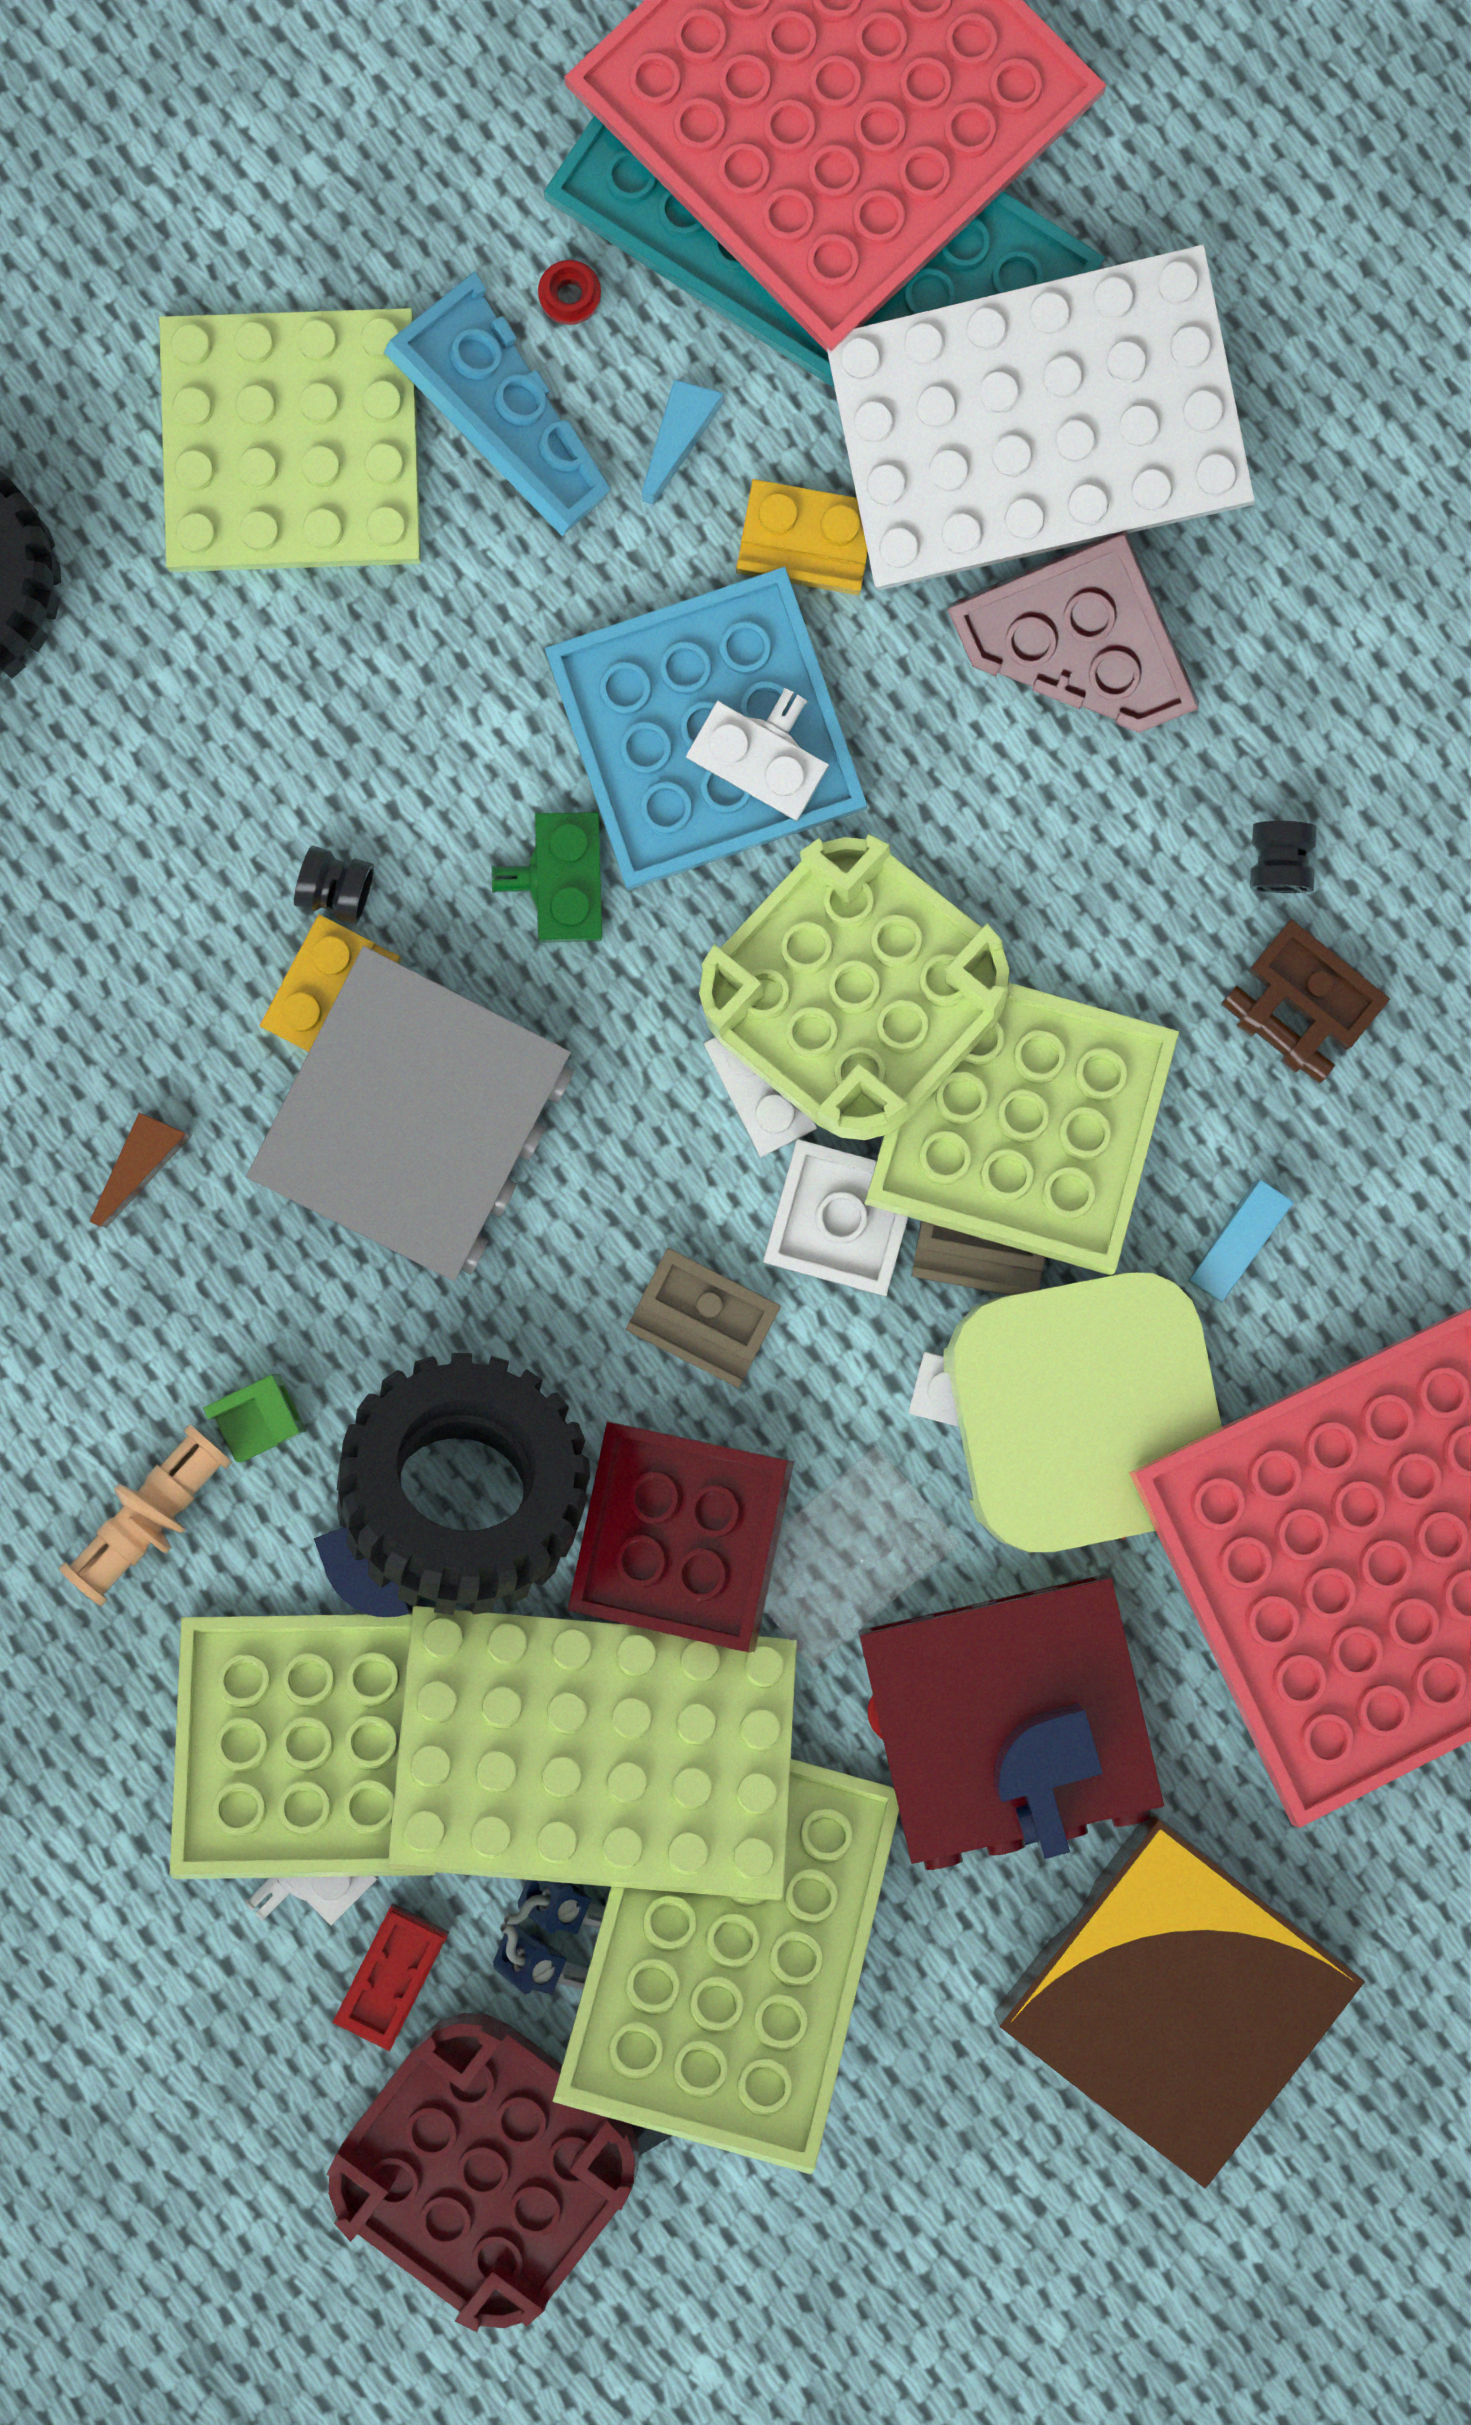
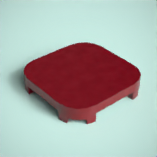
M461 2013L440 2020L419 2039L346 2136L326 2174L329 2176L328 2194L337 2216L334 2224L350 2242L358 2234L458 2310L455 2322L475 2332H478L480 2326L507 2328L523 2323L527 2327L545 2311L547 2303L618 2209L622 2210L638 2172L639 2144L630 2123L552 2102L562 2064L512 2026L488 2014Z

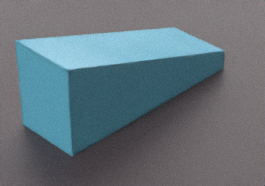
M674 379L642 489V502L655 504L724 404V393Z
M1254 1181L1188 1281L1218 1301L1223 1302L1294 1201L1264 1181Z

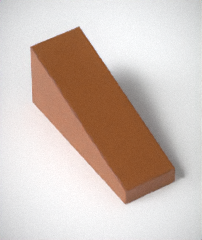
M138 1113L89 1222L107 1228L190 1139L191 1135L145 1114Z

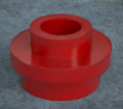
M576 260L559 261L551 265L543 273L539 281V302L546 315L555 322L565 325L582 323L588 320L599 307L601 301L599 279L595 272L582 262ZM571 284L579 287L582 291L579 300L574 303L561 301L558 293L563 286Z

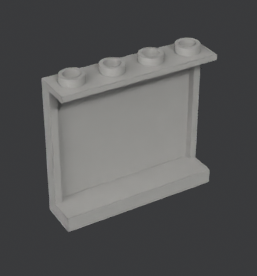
M363 946L246 1177L455 1282L460 1270L470 1275L473 1273L485 1250L488 1240L478 1235L489 1213L500 1218L509 1203L517 1183L507 1178L518 1156L529 1161L546 1128L544 1125L536 1122L547 1099L558 1104L575 1071L565 1065L571 1052Z

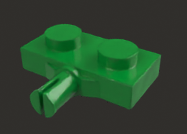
M599 812L535 813V849L529 866H491V879H506L492 880V893L530 891V897L537 911L538 943L601 941Z

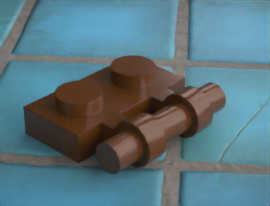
M1290 919L1248 969V972L1267 986L1262 994L1255 1000L1236 985L1224 998L1221 1005L1239 1019L1236 1025L1246 1034L1252 1037L1257 1033L1283 1054L1281 1062L1293 1072L1297 1073L1301 1069L1320 1084L1335 1067L1333 1062L1317 1050L1322 1042L1329 1036L1345 1050L1350 1049L1389 1002L1390 998L1295 921ZM1282 1000L1286 1001L1312 1022L1301 1036L1272 1014Z

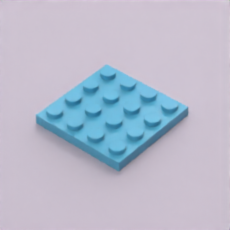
M785 567L545 648L627 891L867 810V803ZM784 688L794 692V697L783 716L787 714L797 694L808 701L791 728L789 735L801 749L829 764V768L798 822L686 758L688 751L717 701L745 717L763 719L764 721H767Z

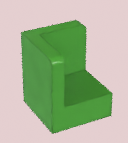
M272 1374L203 1407L208 1420H216L236 1462H244L307 1431L280 1374Z

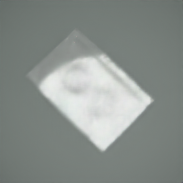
M875 1445L781 1525L764 1610L810 1665L815 1668L956 1548L960 1542L878 1445Z

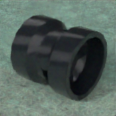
M1264 821L1253 824L1252 844L1261 852V855L1258 856V863L1251 868L1250 888L1260 892L1289 894L1314 891L1315 871L1309 865V857H1306V853H1309L1316 847V825L1296 821Z
M312 845L305 855L299 872L294 894V906L312 912L324 908L333 911L339 920L357 924L363 914L372 885L374 864L356 858L348 862L337 860L331 851Z

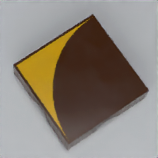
M1149 1810L1151 1819L1138 1824L1094 1881L1092 1890L1078 1914L1062 1931L1046 1943L995 2009L994 2015L1001 2029L1206 2189L1365 1981L1344 1961L1280 1911L1271 1908L1233 1878L1219 1863Z

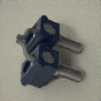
M527 1880L518 1900L520 1911L516 1914H506L504 1922L501 1924L500 1929L505 1934L493 1960L494 1969L524 1994H529L532 1990L552 1995L557 1984L583 1990L589 1968L566 1962L567 1958L542 1938L530 1934L517 1923L522 1922L528 1916L550 1934L555 1933L559 1929L577 1935L582 1924L600 1929L606 1906L592 1903V1898L572 1883Z

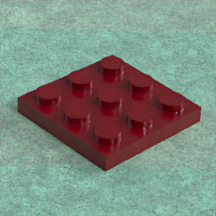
M606 1422L568 1611L747 1653L755 1652L794 1461L624 1424Z

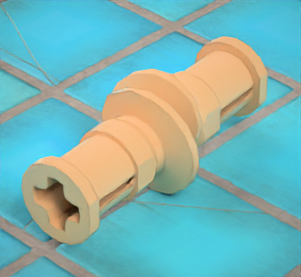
M191 1424L183 1430L187 1437L160 1466L157 1464L151 1470L138 1491L121 1484L114 1488L123 1507L114 1517L107 1519L96 1531L98 1535L71 1565L64 1562L58 1568L72 1584L100 1607L108 1601L104 1594L131 1565L135 1566L146 1554L150 1543L167 1554L172 1547L163 1529L166 1527L179 1533L186 1531V1528L174 1517L179 1512L184 1511L194 1501L196 1492L221 1465L227 1469L232 1463L226 1455Z

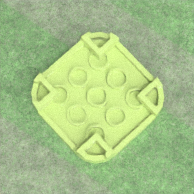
M870 834L867 835L866 839L842 837L823 843L819 837L800 851L801 862L721 948L715 944L712 946L701 964L703 971L699 995L708 1028L723 1047L818 1126L841 1138L868 1140L890 1134L909 1120L993 1028L1007 1004L1009 967L1003 950V941L988 923L983 928L893 857L889 844Z
M1120 1273L992 1298L970 1307L971 1311L956 1325L948 1347L944 1348V1373H949L973 1494V1498L968 1500L977 1522L981 1523L998 1541L1026 1552H1057L1156 1531L1129 1472L1222 1427L1203 1328L1193 1301L1175 1282L1154 1273Z

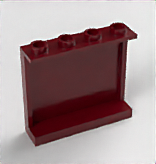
M1102 1574L857 1630L911 1864L924 1862L926 1870H936L963 1862L961 1853L986 1847L988 1855L995 1856L1025 1848V1842L1015 1811V1807L1026 1804L1025 1798L1023 1796L1002 1803L998 1798L994 1785V1767L998 1752L1006 1737L1023 1721L1035 1715L1079 1703L1085 1709L1103 1774L1052 1788L1066 1839L1069 1840L1083 1836L1088 1833L1087 1824L1112 1819L1114 1827L1139 1824L1151 1819L1149 1810L1164 1807L1113 1580L1110 1576Z

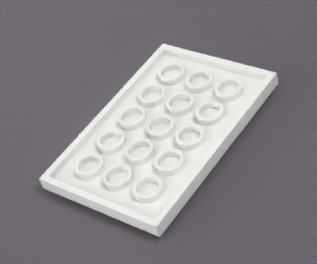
M1204 244L855 328L832 352L827 348L874 585L878 591L1089 543L1123 531L1132 533L1255 505Z

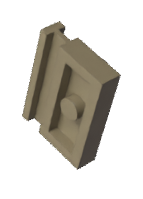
M921 1221L911 1277L1005 1295H1014L1039 1290L1046 1257Z
M667 1247L625 1330L739 1388L781 1305Z

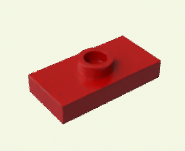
M392 1903L332 2023L390 2052L449 1931Z

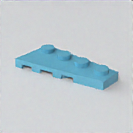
M474 271L390 339L384 354L563 536L598 506L611 489L569 421H561L547 399V395L550 392L537 370L530 372L514 346V342L517 339L505 318L503 316L497 318L484 298L487 289Z

